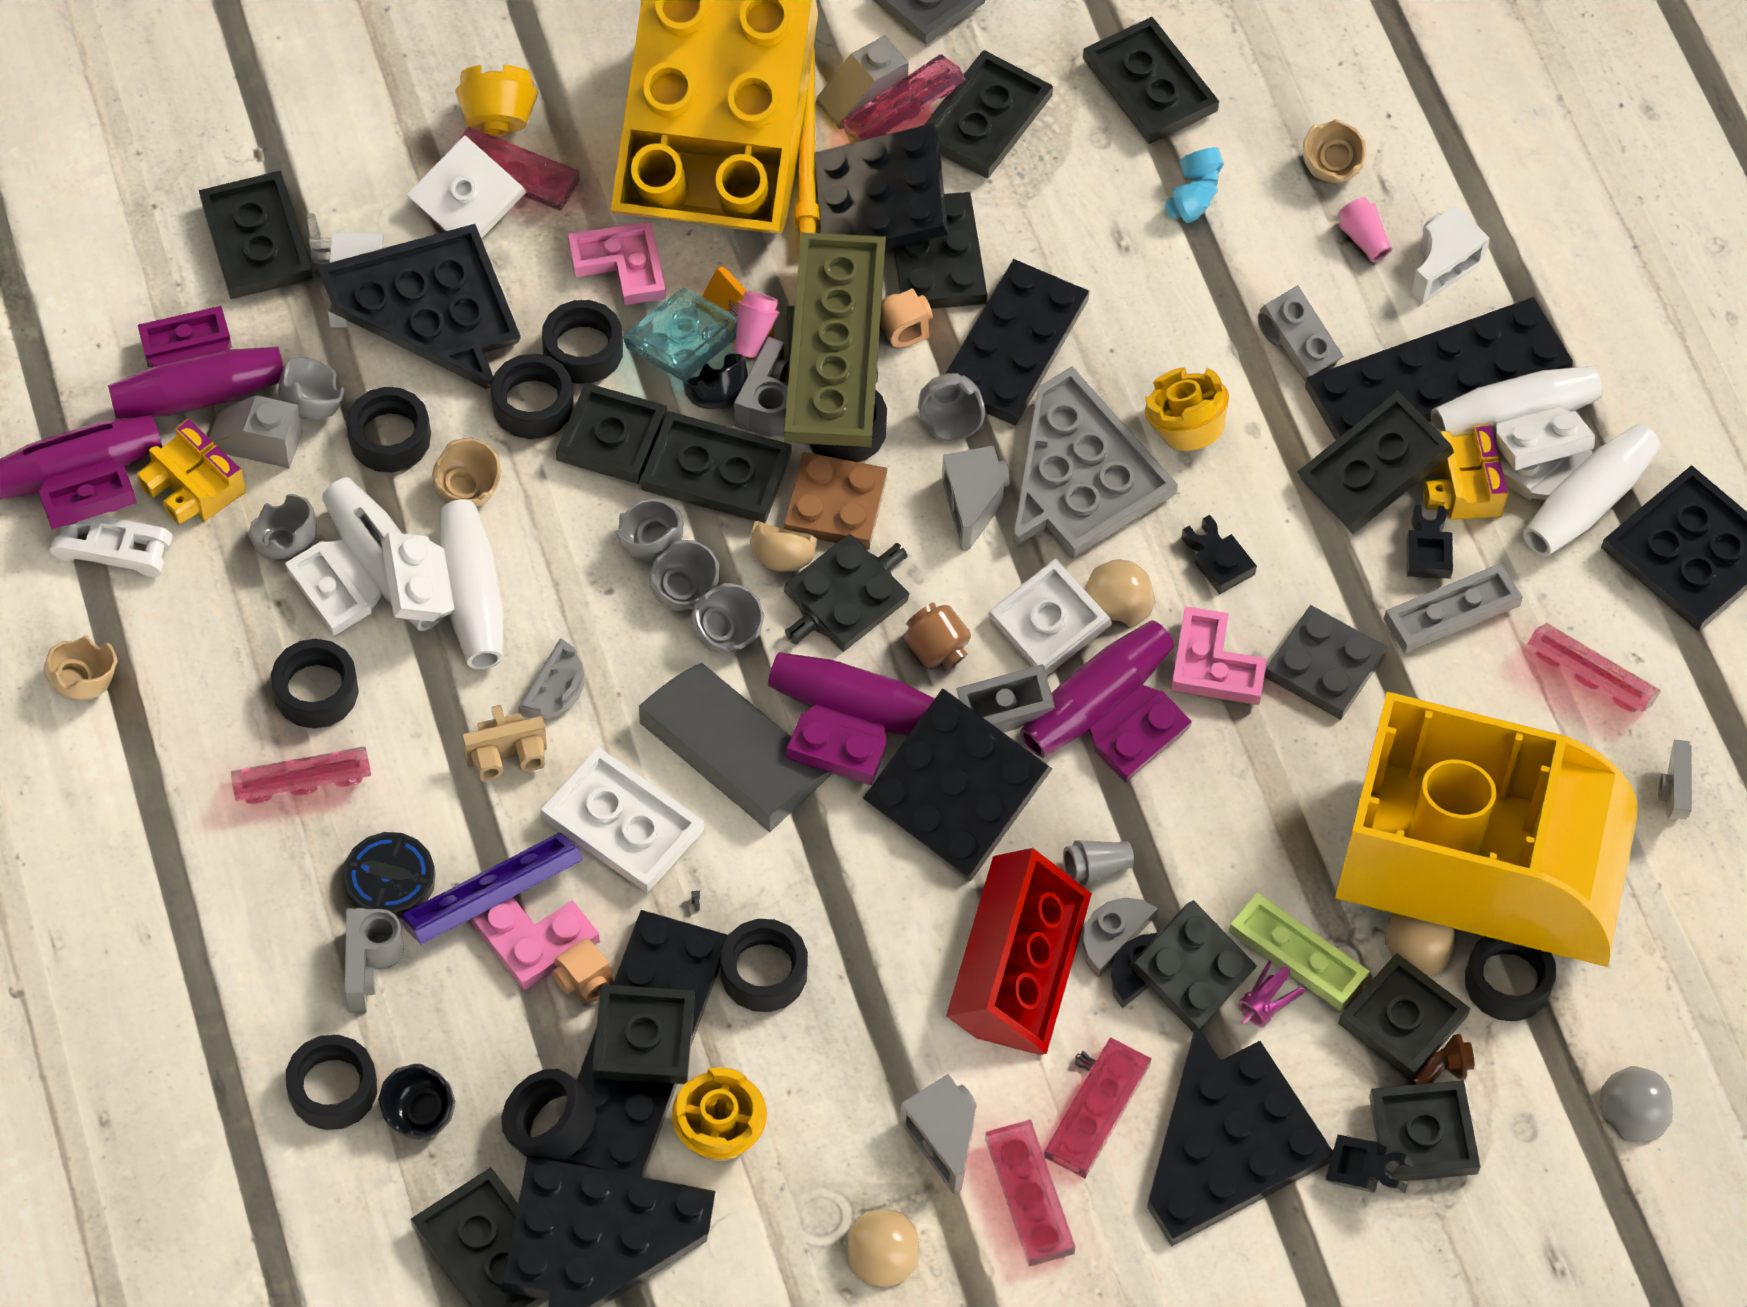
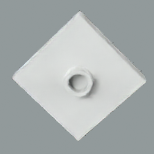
M464 135L412 188L407 196L444 231L476 224L482 238L517 203L526 191L522 185Z
M1056 558L987 612L989 619L1032 667L1044 665L1047 676L1112 625L1110 617Z

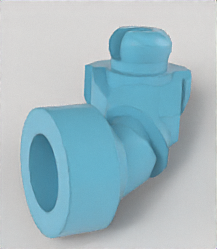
M1217 147L1195 151L1184 156L1179 161L1184 178L1194 181L1173 188V197L1168 198L1165 202V209L1170 218L1177 220L1182 217L1188 224L1197 220L1211 205L1210 201L1218 192L1216 188L1218 174L1224 166L1220 150Z

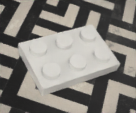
M599 747L540 810L541 818L647 894L705 830V821Z

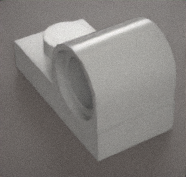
M771 337L767 338L734 402L735 427L768 437L779 436L784 433L788 387L783 381L789 362L784 360V342ZM766 407H776V409H766Z
M346 909L345 998L348 1013H367V995H376L375 969L390 968L397 964L403 956L404 943L400 921L395 914L388 910ZM379 935L390 937L389 940L383 943H373L371 941Z

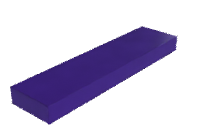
M557 833L403 913L400 918L405 930L422 945L583 861L578 847L565 835Z

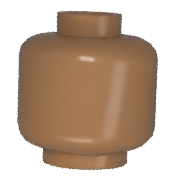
M932 602L919 610L906 622L909 629L905 634V641L926 668L932 669L943 665L946 670H949L968 655L964 647L970 641V630L951 606L941 605L937 607Z

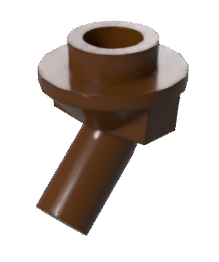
M1454 1034L1443 1049L1430 1056L1412 1080L1417 1084L1434 1083L1444 1069L1457 1079L1466 1080L1467 1070H1474L1475 1065L1471 1043L1463 1042L1460 1034Z

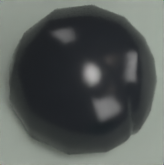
M733 353L727 354L721 369H714L708 363H705L698 377H690L683 381L685 395L694 405L700 408L724 409L734 405L748 377L744 356Z
M416 1063L396 1068L383 1081L378 1098L386 1123L395 1131L418 1140L438 1135L452 1120L456 1104L450 1083L437 1071L423 1064Z

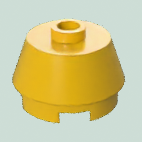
M482 65L472 66L461 71L460 85L456 87L455 92L466 125L469 128L484 132L487 135L502 136L520 131L526 127L539 94L538 90L534 88V79L531 80L530 71L511 65H503V71L481 73Z
M1185 367L1171 370L1154 380L1155 389L1149 397L1145 396L1146 406L1144 413L1147 421L1169 447L1181 451L1197 450L1212 444L1222 435L1226 422L1229 392L1221 383V379L1216 372L1206 368L1204 374H1187Z
M725 1067L710 1068L707 1073L700 1074L686 1082L678 1092L672 1107V1123L679 1139L690 1150L711 1161H728L751 1148L762 1135L767 1120L766 1103L759 1089L743 1073Z

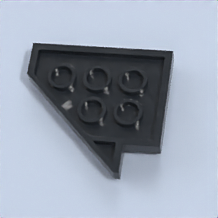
M476 224L317 266L314 272L329 312L485 389L491 387L493 374L484 353L518 344L521 338Z
M1198 1029L1193 1033L1147 1204L1148 1210L1171 1246L1330 1163L1333 1150L1261 1041L1220 1061L1201 1030Z
M527 1156L501 1292L549 1300L548 1307H601L707 1241L716 1191Z

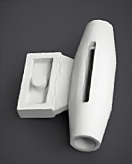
M1592 366L1542 370L1479 387L1432 410L1431 423L1440 433L1441 431H1447L1452 436L1473 434L1474 427L1491 424L1494 437L1496 436L1497 448L1513 469L1519 470L1594 449L1595 435L1576 410L1601 399L1603 392L1602 382L1597 370Z
M1636 424L1598 448L1594 453L1588 450L1519 470H1514L1510 463L1505 460L1501 466L1507 487L1530 501L1533 498L1546 500L1523 532L1527 545L1535 553L1541 556H1549L1589 530L1635 485L1660 449V441L1656 434L1647 426Z
M348 477L333 482L322 494V500L342 540L320 541L285 563L286 570L334 636L371 614L381 595L391 604L381 541L388 532L401 533L387 512ZM444 617L436 619L435 622L407 620L419 631H425L436 626Z
M461 499L448 502L441 508L440 546L429 541L427 536L388 532L382 539L381 544L394 618L435 622L436 619L450 614L452 625L468 666L474 669H487L498 665L503 659V605L493 550L476 505L470 500Z

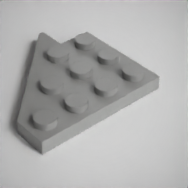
M1073 366L1038 386L1013 542L1017 546L1047 528L1068 553L1075 558L1177 494L1178 484Z

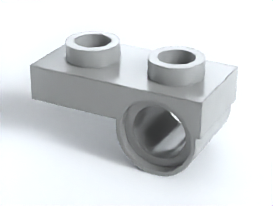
M1299 285L1266 303L1259 309L1260 312L1258 313L1257 320L1262 333L1273 345L1278 346L1281 344L1304 381H1306L1307 377L1318 374L1344 357Z

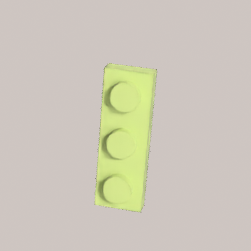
M1258 892L1230 924V934L1267 960H1270L1278 968L1288 967L1291 977L1339 1011H1342L1368 979L1370 972L1368 969Z

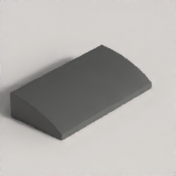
M699 663L677 675L639 705V719L642 726L769 832L778 826L832 775L831 772L787 759V747L791 736L703 663Z

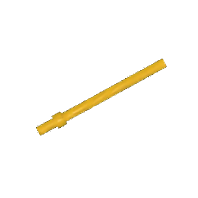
M814 48L799 145V203L795 206V224L799 227V251L801 232L816 233V227L820 224L819 205L816 203L814 155Z

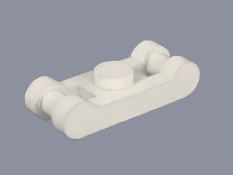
M98 515L73 525L60 527L61 533L53 539L50 553L55 558L63 561L80 559L136 570L144 576L154 578L161 574L164 560L161 557L164 551L169 550L173 535L162 527ZM88 534L86 540L77 539L79 535ZM135 543L145 544V551L135 550Z

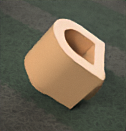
M912 288L901 294H892L882 301L880 326L893 347L905 348L929 338V319H932L933 315L924 295L917 296Z
M588 938L582 939L554 958L557 968L552 971L555 981L566 994L573 991L583 1004L586 1002L592 1003L600 999L601 985L613 984L609 961Z

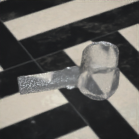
M310 213L306 216V221L310 232L311 260L314 263H330L332 237H321L316 215Z

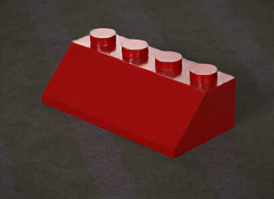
M1034 848L993 856L946 1017L976 1039L1038 1055L1047 1054L1092 893Z

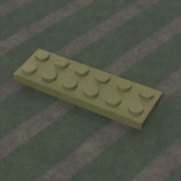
M801 232L784 427L785 443L872 447L886 237Z

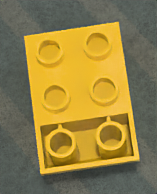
M641 0L610 209L612 213L782 234L789 212L795 180L818 19L816 0Z
M1386 692L1335 898L1463 930L1471 934H1478L1553 953L1558 956L1608 967L1637 822L1638 807L1634 791L1627 778L1609 759L1593 748L1568 736Z

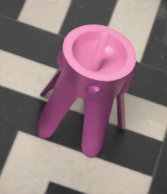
M1268 960L1253 989L1245 993L1244 997L1238 1001L1239 1009L1246 1016L1241 1021V1024L1244 1025L1250 1020L1253 1024L1264 1028L1277 1011L1306 991L1304 988L1299 987L1275 1002H1271L1290 975L1288 967L1281 968L1275 975L1268 976L1262 983L1272 963Z

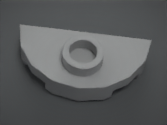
M561 638L559 639L518 707L519 713L523 717L535 718L542 716L543 719L553 718L569 710L580 698L585 683L582 662L578 658L577 651L573 646Z
M1674 739L1668 774H1661L1658 800L1665 801L1668 819H1687L1692 810V745H1690V741Z
M1121 898L1108 901L1093 911L1085 924L1083 948L1087 964L1098 977L1114 961L1115 955L1124 944L1136 938L1157 916V907L1144 900Z

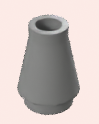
M1076 840L1072 846H1067L1063 850L1065 873L1081 885L1089 884L1120 870L1132 868L1134 865V853L1128 841L1101 842Z

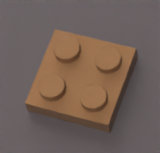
M803 452L784 529L810 534L817 538V540L838 543L850 533L865 549H870L887 480L888 468Z

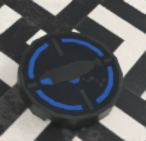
M382 832L365 838L353 847L344 863L343 882L346 893L356 908L388 910L400 919L403 913L428 901L434 891L436 873L430 852L418 839L404 833Z

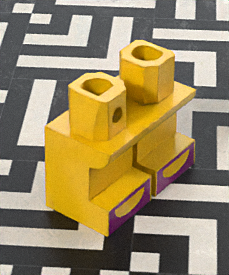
M188 418L175 428L177 436L162 448L155 446L149 449L151 462L136 475L139 487L150 498L156 497L168 487L174 492L163 500V506L168 516L178 525L196 514L205 522L246 493L242 469L217 445L214 446V442Z
M1492 425L1474 427L1473 434L1452 436L1450 432L1441 431V434L1452 445L1455 453L1429 473H1439L1441 480L1425 481L1423 498L1426 510H1438L1439 506H1444L1445 509H1448L1450 520L1502 517L1508 491L1501 462L1498 461L1499 454Z

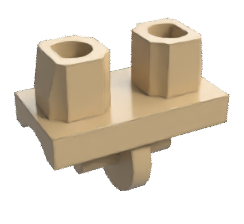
M501 705L491 706L492 720L477 723L478 731L462 734L467 766L474 767L482 782L498 779L504 775L501 762L503 759L518 756L521 770L526 772L542 769L545 766L544 750L547 749L542 716L527 720L522 719L521 713L504 717Z

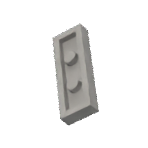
M1499 563L1386 610L1384 621L1406 654L1515 609L1521 605L1523 597L1503 565Z

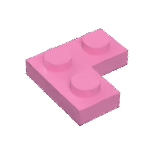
M651 221L568 234V244L575 278L617 271L624 306L666 299V289Z
M1185 606L1171 691L1259 705L1267 658L1223 651L1229 613Z
M513 897L471 918L472 926L523 991L551 974L557 968L554 958L582 939L588 938L594 945L600 942L598 931L573 900L536 924L531 921Z

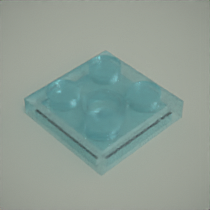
M682 287L624 334L623 339L627 349L684 382L736 339L737 317L689 289Z

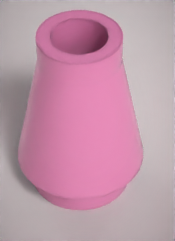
M1361 197L1348 203L1339 211L1340 228L1367 254L1371 262L1383 259L1392 251L1393 248L1388 242L1376 204L1369 203L1366 197Z
M745 291L743 300H738L734 352L758 358L760 349L780 313L776 310L777 299L761 293Z

